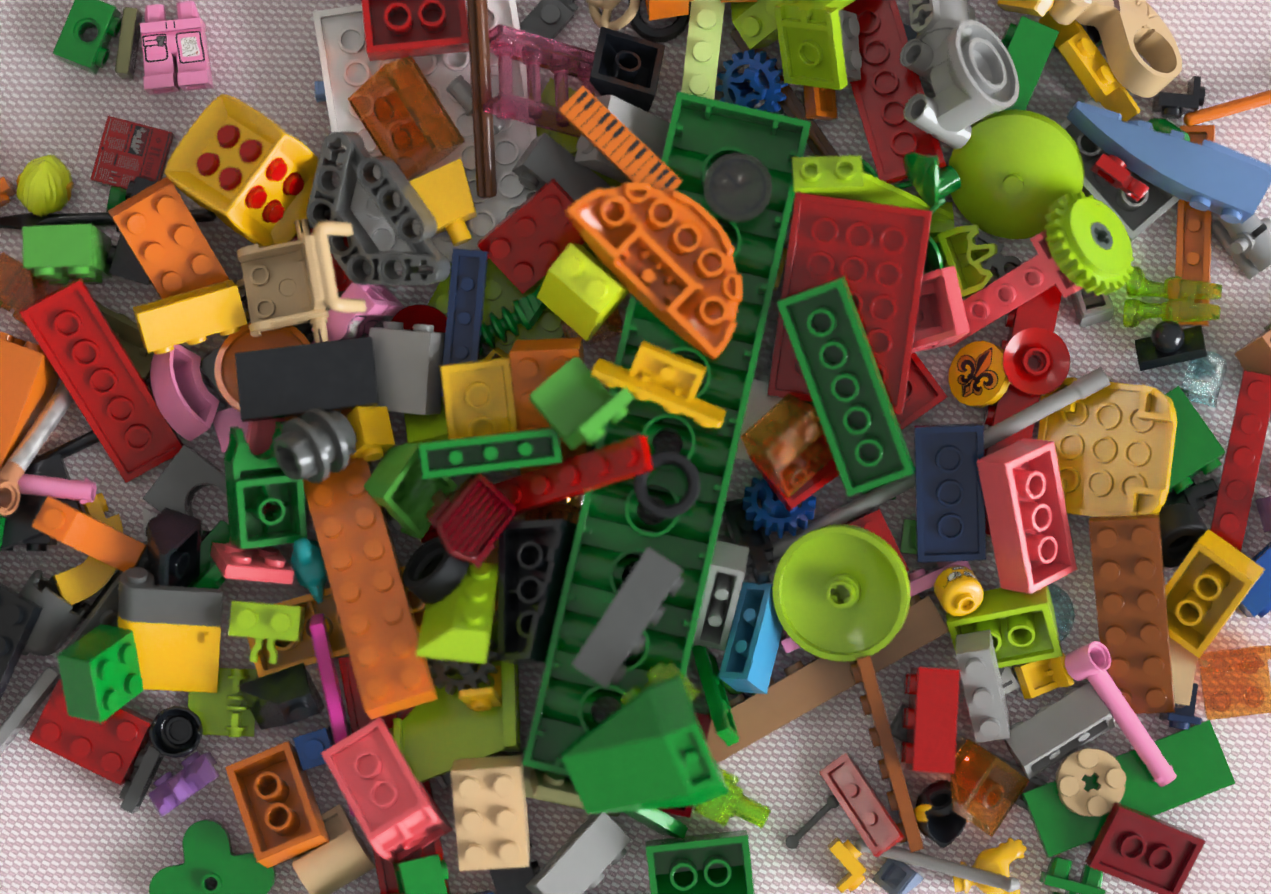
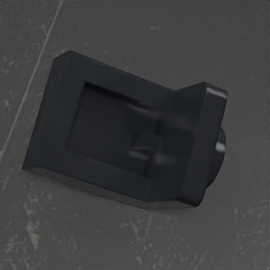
M1193 76L1188 82L1187 94L1159 92L1153 99L1152 112L1161 113L1163 118L1179 119L1182 115L1197 111L1199 106H1203L1205 100V87L1200 86L1201 77Z

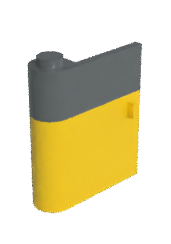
M132 567L121 573L119 577L117 627L133 630L143 689L217 693L223 589L154 585L153 575L141 567Z

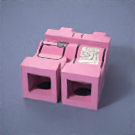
M194 1L177 3L178 19L166 20L164 5L145 6V23H140L144 59V90L150 95L180 92L179 87L183 91L213 88L205 22L200 18Z
M352 282L340 298L363 299L366 302L367 311L364 313L337 312L330 309L328 311L329 317H327L328 322L326 323L329 342L369 337L370 327H375L384 316H395L403 309L404 305L384 285H360Z

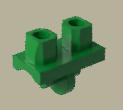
M1058 856L1052 857L1047 873L1042 871L1039 879L1045 885L1066 890L1064 894L1106 893V890L1101 888L1103 882L1102 871L1084 864L1080 881L1069 879L1073 861ZM1053 891L1052 894H1062V893H1058V892Z

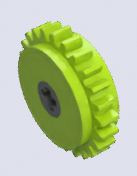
M1072 191L1054 201V204L1048 207L1050 213L1045 215L1048 224L1044 226V229L1046 230V240L1050 253L1062 273L1075 283L1077 287L1085 288L1087 293L1093 290L1096 296L1102 293L1106 296L1125 286V282L1131 279L1129 273L1133 272L1131 262L1134 261V257H1132L1130 238L1118 216L1102 201L1094 199L1092 195L1086 197L1084 192L1076 194Z

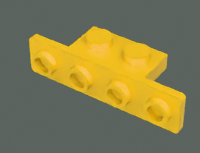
M1050 13L1039 19L1040 24L1059 31L1054 45L1096 103L1099 101L1106 110L1120 113L1122 115L1121 121L1124 122L1140 112V108L1126 88L1115 78L1109 64L1079 22L1074 20L1069 25H1062L1056 22Z
M642 341L631 370L598 358L591 372V375L596 377L605 386H618L622 389L626 387L633 397L644 401L649 399L659 403L663 409L670 413H683L694 418L696 423L704 427L714 426L720 428L726 414V410L695 398L707 367L645 341Z

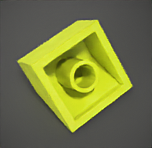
M570 243L549 268L537 298L585 341L589 342L628 295L629 291L605 265L582 245Z

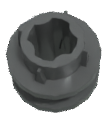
M311 408L302 415L301 419L292 418L283 425L281 436L274 439V453L278 465L292 480L303 478L311 483H320L329 476V472L338 473L347 467L349 456L356 452V436L351 424L343 414L337 411L327 413L319 408Z

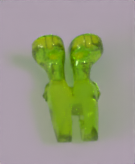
M1132 266L1133 272L1129 273L1131 279L1126 282L1128 297H1163L1168 299V302L1147 303L1138 299H1125L1123 308L1124 327L1134 328L1143 320L1149 318H1161L1162 321H1173L1175 323L1220 319V306L1194 303V299H1221L1223 285L1182 279L1179 276L1167 278L1164 283L1155 282L1145 277L1141 267Z

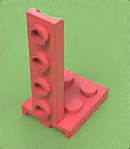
M1046 230L1030 239L1038 255L963 300L970 333L949 344V348L962 342L1055 284L1064 298L1084 289L1080 286L1077 287L1075 283L1069 280L1055 263L1046 240Z
M284 417L249 422L246 442L253 455L262 454L269 449L275 432L276 422H285ZM266 503L263 506V514H266L265 509H270V503ZM230 540L226 544L212 542L210 556L224 578L282 584L293 583L294 570L279 549L268 546L239 549L230 543Z

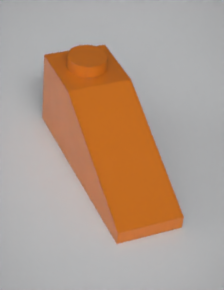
M47 496L31 526L122 572L136 567L147 547L146 544L50 496Z

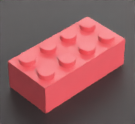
M1023 438L976 460L1001 589L1031 594L1076 571V560L1054 441Z

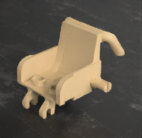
M308 219L296 220L294 224L297 241L258 248V244L236 250L243 273V278L237 281V287L246 291L249 311L245 312L247 322L251 321L249 325L251 336L259 337L262 336L261 332L310 323L313 326L315 343L329 342L326 327L329 312L326 306L337 312L364 313L367 311L366 302L363 299L338 298L328 235L351 236L353 235L352 223L322 221L315 226L313 234H310Z

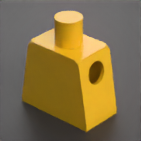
M461 158L409 181L435 217L437 222L435 235L447 231L454 247L472 239L465 222L475 218L477 213Z

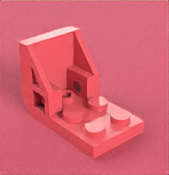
M955 266L923 274L912 353L952 344L970 333Z
M381 717L321 752L367 839L378 855L390 863L401 862L453 830L422 782L415 778Z

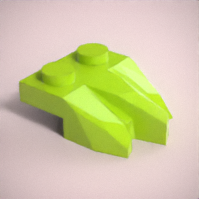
M977 224L957 226L932 238L939 248L943 267L955 266L962 299L975 294L985 287L993 274L990 270L983 267L982 262L998 254L997 244L995 243L976 245L975 238L979 234Z

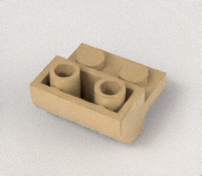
M341 804L321 814L330 841L314 850L292 858L293 863L291 864L310 894H331L376 867L363 840L358 836Z

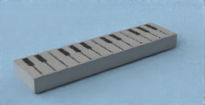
M47 667L0 726V755L54 689L58 680L61 679L60 670L57 667Z

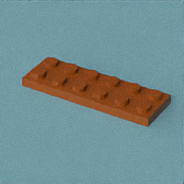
M1159 514L1089 518V533L1099 642L1105 645L1111 657V665L1106 671L1135 714L1175 712Z

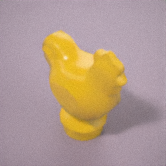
M1010 837L1006 843H1000L998 847L981 851L971 867L1009 877V864L1017 858L1023 859L1027 848L1020 839L1014 841ZM960 861V864L967 865L965 862ZM953 876L955 892L964 891V893H967L971 886H976L985 894H1020V889L1009 893L999 888Z

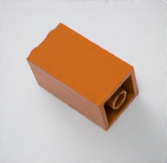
M1 331L0 470L53 396L59 380L57 372L40 345L18 339Z

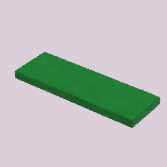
M1210 720L1201 722V725L1191 726L1189 730L1184 729L1154 741L1177 775L1172 782L1163 787H1159L1153 781V776L1135 749L1114 757L1126 774L1125 791L1120 804L1150 816H1155L1235 784ZM1095 774L1090 777L1084 775L1082 778L1086 783L1084 789L1086 791L1092 788L1097 790L1099 786L1096 782L1097 776ZM1056 780L1021 793L1047 858L1095 840L1110 813H1105L1102 816H1080L1071 812L1060 801Z

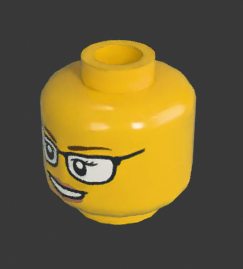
M964 566L947 568L936 578L934 583L936 597L945 612L952 616L961 617L969 615L981 605L984 598L983 588L974 573Z

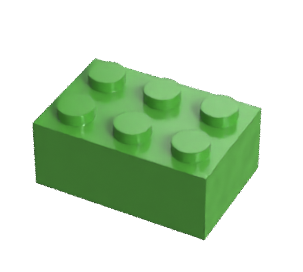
M94 225L22 226L23 268L34 273L35 277H41L42 281H49V285L54 286L66 285L70 279H77L81 277L84 284H102L103 278H112V274L109 273L111 265L107 263L111 248V238Z

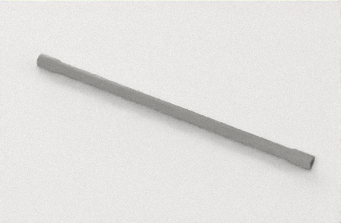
M1102 367L1078 378L1071 385L984 430V450L1079 399H1084L1111 385ZM915 471L912 475L883 484L809 523L807 529H798L796 536L788 534L773 542L774 561L781 558L787 549L804 534L827 525L845 524L915 487ZM752 568L745 569L743 579L752 573Z

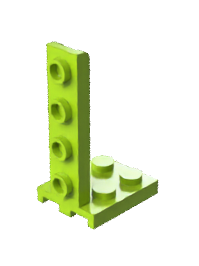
M800 0L797 3L781 2L774 7L784 83L841 90L848 85L839 11L855 0Z

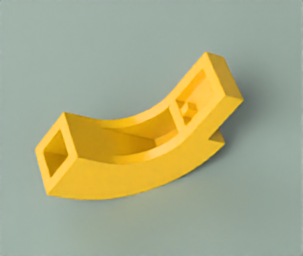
M102 492L96 494L94 502L83 504L86 514L123 532L119 514L106 519L104 513L108 512L109 509ZM88 556L80 565L54 575L53 579L61 598L71 605H75L103 588L114 574L116 568Z

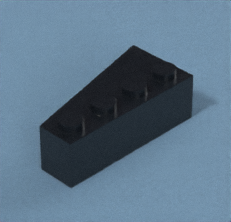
M564 519L509 522L498 536V661L512 664L546 663L578 524Z

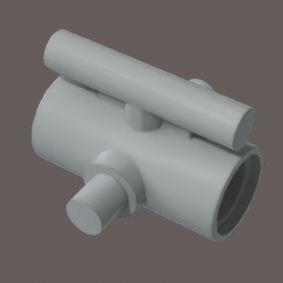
M1254 213L1243 224L1228 223L1221 218L1212 223L1213 235L1248 279H1251L1271 265V220L1269 218L1259 220Z

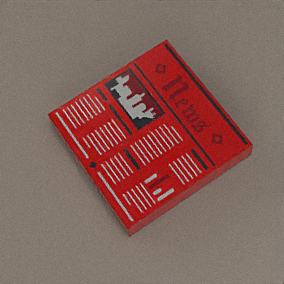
M108 116L90 180L108 186L122 187L127 190L130 181H135L137 176L143 175L161 180L174 134L162 129Z

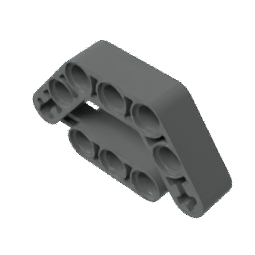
M354 131L333 132L326 136L322 144L308 202L307 218L313 228L322 221L352 223L353 235L350 236L351 245L349 248L344 244V236L328 235L330 252L348 278L360 285L418 286L439 283L447 279L451 271L450 261L444 254L439 252L431 241L437 231L435 217L395 161L387 156L372 157L364 147L362 137ZM375 164L381 169L379 180L373 174ZM334 172H336V174L339 177V185L337 188L332 183V175ZM357 179L397 236L407 243L412 252L380 251L350 210ZM395 191L401 197V204L398 208L393 203ZM326 205L331 210L330 220H327L324 215ZM415 219L421 225L419 235H416L412 228ZM365 260L368 261L371 267L369 276L363 270V262ZM396 260L402 265L403 271L401 276L397 275L394 269ZM428 265L433 267V271H419V266Z

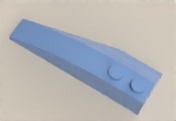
M1077 101L1067 114L1066 118L1107 154H1113L1124 161L1127 165L1126 168L1149 183L1189 202L1192 208L1200 211L1209 210L1219 214L1220 218L1228 223L1243 224L1253 216L1271 184V165L1218 143L1204 139L1202 145L1183 140L1185 133L1173 129L1171 134L1154 131L1152 123L1143 120H1131L1127 123L1121 121L1122 115L1120 113Z

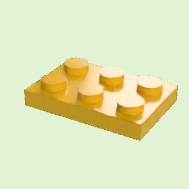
M508 357L439 365L448 439L517 431L511 369Z

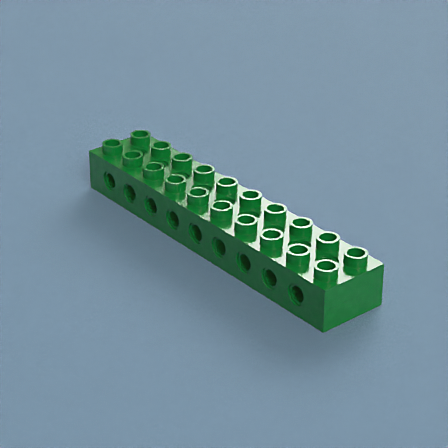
M677 91L661 161L682 180V183L675 191L691 198L709 212L722 227L734 248L732 257L737 273L741 274L742 300L738 304L735 318L737 325L725 348L713 360L677 335L631 294L615 364L631 370L642 341H645L703 365L707 369L695 398L726 410V414L720 428L714 426L704 427L696 423L694 418L683 413H670L663 409L659 403L649 399L646 401L639 400L634 397L625 406L629 412L614 425L608 421L602 426L605 433L597 440L595 450L642 435L647 436L650 455H653L656 452L652 442L659 433L671 431L677 434L682 442V449L679 454L687 457L697 469L700 478L699 494L693 506L684 514L673 518H665L656 525H648L639 518L637 513L639 502L634 491L635 476L585 492L522 765L569 776L561 758V753L600 724L594 719L592 714V705L598 698L610 696L615 698L622 707L648 686L679 674L683 683L685 681L794 201L792 157H804L811 121ZM727 160H748L758 166L765 176L767 187L765 197L758 208L750 213L741 215L726 213L716 205L711 197L709 186L712 174L718 166ZM741 161L730 162L732 169H729L727 163L719 169L720 172L731 171L740 178L742 184L748 181H752V183L738 188L737 192L736 190L733 192H723L715 184H712L713 194H721L716 196L715 199L721 206L724 203L723 208L728 211H733L736 208L735 212L746 211L745 204L748 210L757 205L755 200L759 202L762 198L763 191H760V189L764 190L763 179L756 181V178L761 177L756 168L751 170L753 166L749 163L743 162L741 165ZM618 386L609 387L608 392L613 397L622 388ZM663 464L650 472L646 488L650 497H657L665 505H672L678 503L684 497L688 482L680 468L671 464ZM647 547L682 568L683 571L680 577L685 579L674 597L667 594L661 603V606L666 609L655 627L649 623L641 634L647 639L636 656L632 654L623 662V665L628 669L617 686L610 682L606 688L573 667L572 663L623 586L622 574L624 569L629 564L638 563Z

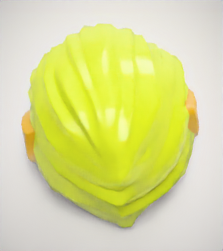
M55 155L36 158L29 162L18 175L16 195L33 215L42 217L43 215L47 216L50 213H55L62 210L71 199V190L74 186L71 173Z

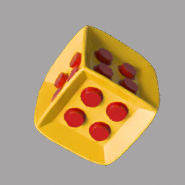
M221 94L205 108L180 141L167 163L165 175L195 203L210 212H214L224 224L251 243L258 244V247L261 248L290 242L297 234L294 221L308 219L307 207L319 158L300 141L286 134L265 115L233 96Z

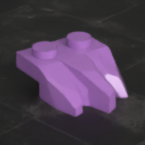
M198 751L181 762L184 767L174 776L169 771L153 782L156 789L149 793V797L160 817L165 816L220 776L213 767L217 762L210 752L200 755Z

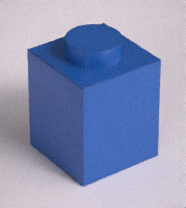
M330 726L293 738L303 771L326 764L321 752L335 745Z

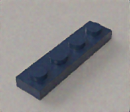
M453 248L443 365L479 361L488 263L487 251Z

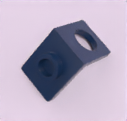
M1193 683L1190 706L1186 705L1183 708L1175 707V712L1160 713L1159 719L1168 720L1169 727L1189 730L1190 724L1201 725L1202 718L1194 717L1198 684Z

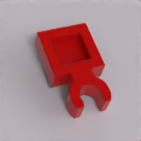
M1103 153L1090 170L1116 189L1120 188L1134 201L1138 202L1141 200L1149 187L1130 175L1131 173L1125 169L1127 165L1120 158L1113 154L1107 156Z

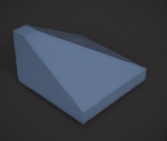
M889 858L872 878L876 884L889 894H907L924 879L906 863Z

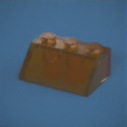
M412 55L385 64L348 98V101L381 154L393 159L408 181L445 159L465 142Z

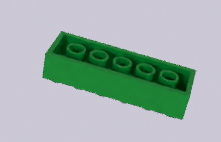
M845 276L777 301L776 303L848 497L914 474L915 467Z

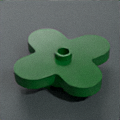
M205 819L192 824L184 834L182 842L184 864L168 866L158 871L150 882L149 894H267L275 883L276 871L274 866L266 868L258 863L254 852L237 855L233 853L227 829L218 821ZM208 877H213L217 880V887L215 889H209L206 885Z

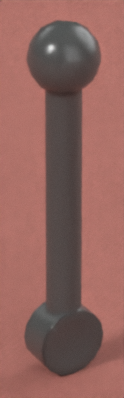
M834 795L828 797L827 804L795 835H789L786 838L785 842L788 848L795 849L799 845V840L831 808L834 809L840 805Z

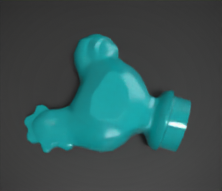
M300 538L294 542L290 561L298 583L310 591L317 603L323 602L324 586L328 581V575L320 546L317 541Z

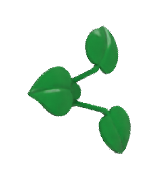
M910 152L903 158L904 169L909 181L893 185L899 189L911 186L916 187V191L921 199L928 206H931L929 210L933 211V215L940 206L946 203V196L961 188V180L956 170L950 165H946V167L938 170L937 156H924ZM862 159L863 172L878 178L872 166ZM930 235L924 266L925 273L944 268L939 248Z

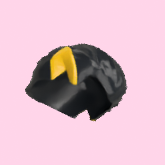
M936 780L925 787L918 796L916 807L913 811L918 828L922 834L934 841L940 848H945L964 830L968 822L966 810L969 808V804L966 801V796L963 795V790L959 789L958 786L948 780Z

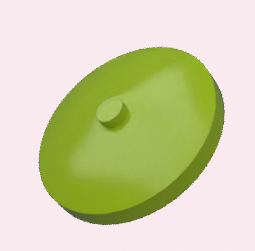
M1026 110L999 111L991 113L971 125L972 133L970 139L963 147L953 149L949 160V165L956 170L961 180V188L951 193L952 199L959 211L973 225L977 224L982 231L1006 239L1033 238L1045 231L1044 226L1048 224L1045 215L1050 213L1048 207L1065 194H1069L1072 191L1076 194L1082 192L1084 183L1083 159L1071 135L1052 119Z
M834 524L819 527L804 534L787 549L775 571L773 602L776 614L784 630L801 648L826 660L840 662L856 661L858 657L871 656L879 652L899 632L909 609L910 585L901 559L886 541L864 528L847 524Z

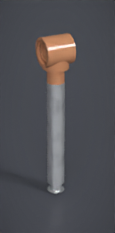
M63 382L59 385L0 470V515H9L17 509L20 501L18 481L74 401Z

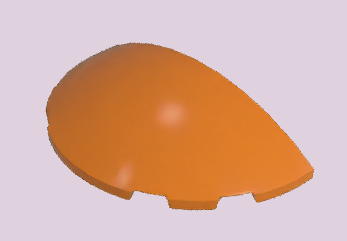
M627 182L619 187L605 190L599 188L572 204L565 213L585 242L622 285L677 335L711 359H716L727 345L737 325L735 318L738 304L742 300L741 274L737 273L732 257L734 248L728 236L712 215L694 200L678 191L667 192L651 187L650 183Z

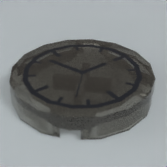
M743 153L727 154L716 160L707 171L703 186L705 201L711 211L717 216L735 223L750 221L760 215L770 201L773 188L770 173L765 165L752 155Z

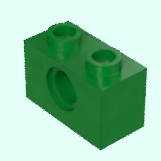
M75 0L53 54L60 61L96 75L99 67L103 68L107 63L110 50L107 48L111 38L116 37L120 32L121 13L115 6L100 0ZM97 28L98 33L93 41H83V35L86 30Z

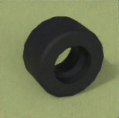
M1182 503L1168 505L1162 508L1159 513L1163 567H1179L1196 542L1208 530L1197 510L1189 504Z

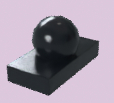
M1162 321L1153 328L1150 337L1135 340L1140 371L1207 357L1201 325L1182 329L1178 323Z

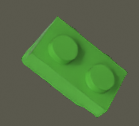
M578 357L570 359L534 390L529 397L531 403L571 450H574L585 441L589 446L597 441L605 433L602 426L608 421L614 425L629 412L625 406L634 399L626 387L612 397L597 378L591 375V371Z

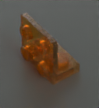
M1271 645L1204 652L1198 658L1206 719L1215 720L1271 713V683L1267 661L1271 659Z

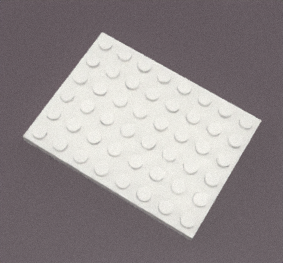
M487 0L492 107L506 123L504 128L494 135L497 194L491 198L477 196L473 117L471 115L467 116L464 107L446 91L448 85L459 75H462L471 86L469 51L370 61L366 51L362 4L313 11L331 133L341 131H354L358 133L363 139L364 147L372 157H390L395 161L408 181L461 158L477 213L475 218L465 222L472 239L454 247L447 231L434 235L431 241L439 252L448 258L450 263H452L453 248L482 251L477 246L478 241L537 192L522 185L518 180L519 176L512 172V169L528 146L537 138L516 0ZM375 164L373 174L379 180L381 169ZM357 179L350 210L380 251L412 252L407 243L397 236ZM395 191L393 203L398 208L401 204V197ZM415 219L412 228L414 233L419 235L421 225ZM347 236V237H348V244H349V247H350V245H351V238H350V236ZM365 260L363 262V270L369 276L371 267L368 261ZM396 260L394 265L395 272L403 271L401 263ZM422 265V266H419V268L430 267V266H428V265Z

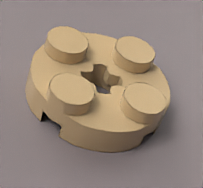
M1085 748L1069 754L1060 763L1056 772L1058 796L1062 804L1077 815L1102 816L1111 811L1115 802L1120 803L1125 791L1126 774L1119 762L1111 754L1100 749ZM1095 774L1097 776L1096 782L1099 784L1097 790L1092 788L1086 791L1084 789L1086 783L1082 780L1083 776L1090 777Z

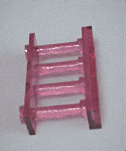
M498 24L489 31L490 53L498 57L499 94L483 105V112L497 115L500 119H512L580 138L581 133L559 113V109L569 100L568 76L578 78L582 82V86L596 97L595 88L589 81L595 52L502 24ZM512 59L523 62L526 65L528 99L513 95ZM540 67L551 70L554 73L555 106L541 103Z

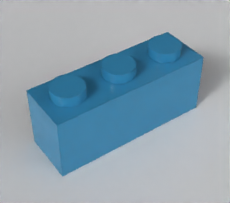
M743 582L718 676V678L737 692L767 694L783 631V626L778 619L774 607L773 584L764 583L757 585V583Z

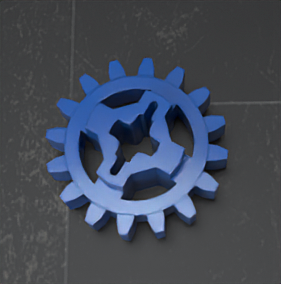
M754 49L746 50L744 54L742 52L733 54V60L730 59L722 63L727 71L717 73V77L723 80V84L716 86V90L724 93V96L719 101L771 113L780 111L781 107L777 102L786 100L787 96L781 92V88L788 86V83L780 81L779 76L783 75V69H775L774 66L777 63V59L766 60V51L755 54ZM749 64V67L745 68L744 72H738L742 66ZM759 100H766L761 107L754 108L759 103Z
M763 476L762 480L753 477L751 479V487H745L742 508L746 510L745 519L754 520L753 529L755 531L763 526L765 527V535L768 536L772 531H775L779 538H783L784 531H789L792 536H796L797 527L804 530L807 529L808 520L814 519L816 497L811 495L801 503V508L796 506L791 511H788ZM758 499L761 500V506H762L761 509L759 508V506H758V504H757V500H758Z

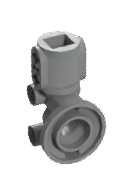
M908 0L911 29L917 32L916 39L908 41L902 48L900 62L904 67L929 81L936 96L930 99L924 94L914 95L905 106L904 117L908 122L931 134L953 149L961 148L970 139L972 133L971 125L993 112L1003 111L1016 102L1019 94V81L1015 65L1009 52L997 35L987 26L976 21L975 11L968 4L969 0Z

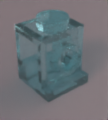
M1207 351V357L1190 360L1181 386L1189 401L1216 408L1217 399L1227 371L1226 360L1222 359L1221 355L1211 351ZM1203 376H1210L1212 381L1207 382L1200 379Z

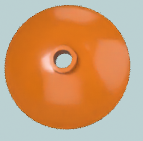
M250 322L241 326L238 332L227 337L217 353L214 374L222 397L231 407L240 412L235 353L311 344L300 330L294 326L263 331L261 332L262 336L253 337L250 335Z

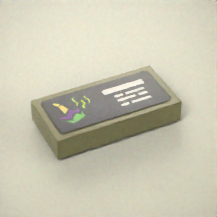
M125 7L122 15L115 72L122 79L134 80L141 31L140 23H142L143 17L137 8Z

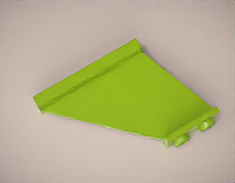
M861 155L792 157L794 192L801 191V193L924 210L931 208L921 198L863 172ZM946 202L932 215L929 232L931 238L955 228L953 202Z
M498 619L492 624L490 639L497 643V647L492 651L497 653ZM503 661L492 662L494 666H501L502 706L492 707L488 711H473L459 698L458 689H456L453 695H449L446 692V686L439 689L435 685L438 699L415 706L403 720L400 718L393 719V728H389V731L415 778L420 782H425L451 772L454 759L489 757L505 750L507 752H521L519 664ZM455 674L453 676L447 675V677L452 679L463 680V676L458 674ZM487 675L491 684L486 685L481 682L478 684L479 688L494 687L493 677Z

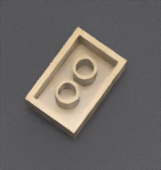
M523 755L454 759L451 779L459 871L529 867L531 852L524 767L522 765Z

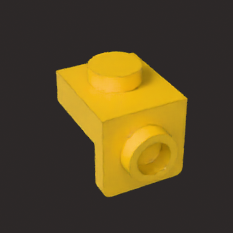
M1062 653L1063 656L1020 664L1014 667L1024 699H1032L1054 689L1074 685V680L1068 674L1065 667L1066 656L1064 653Z
M836 837L828 845V848L849 871L836 884V887L841 893L846 889L852 892L865 880L863 874L867 870L857 859L861 852L858 851L849 839L843 843Z

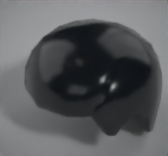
M172 706L159 712L149 728L152 746L162 755L172 758L184 757L192 753L198 747L203 735V727L198 715L189 708Z

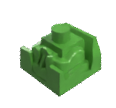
M405 443L392 447L387 451L365 483L364 488L402 526L400 529L402 533L422 540L432 525L425 516L434 506L430 498L439 489L448 496L451 491L454 492L458 485L449 476L423 479L421 476L418 444Z

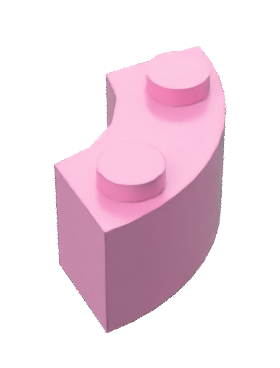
M177 344L174 345V350L168 353L153 355L150 368L151 388L155 402L171 428L188 441H192L211 428L220 401L208 391L203 383L200 372L201 357Z

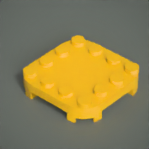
M1066 378L1057 389L1044 396L1041 395L1040 401L1071 385L1077 378ZM1110 382L1111 385L1084 399H1079L1039 421L1037 440L1054 441L1067 514L1109 517L1160 513L1169 492L1177 427L1176 410L1170 397L1148 385Z

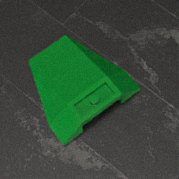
M680 674L646 687L561 753V758L587 814L696 806L730 793L717 761L714 762L695 717L691 699Z

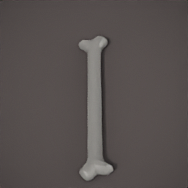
M862 838L856 841L855 846L858 851L871 853ZM897 846L891 847L880 855L885 858L999 888L1009 893L1020 888V882L1017 878L1003 876L915 851L911 852L908 849Z

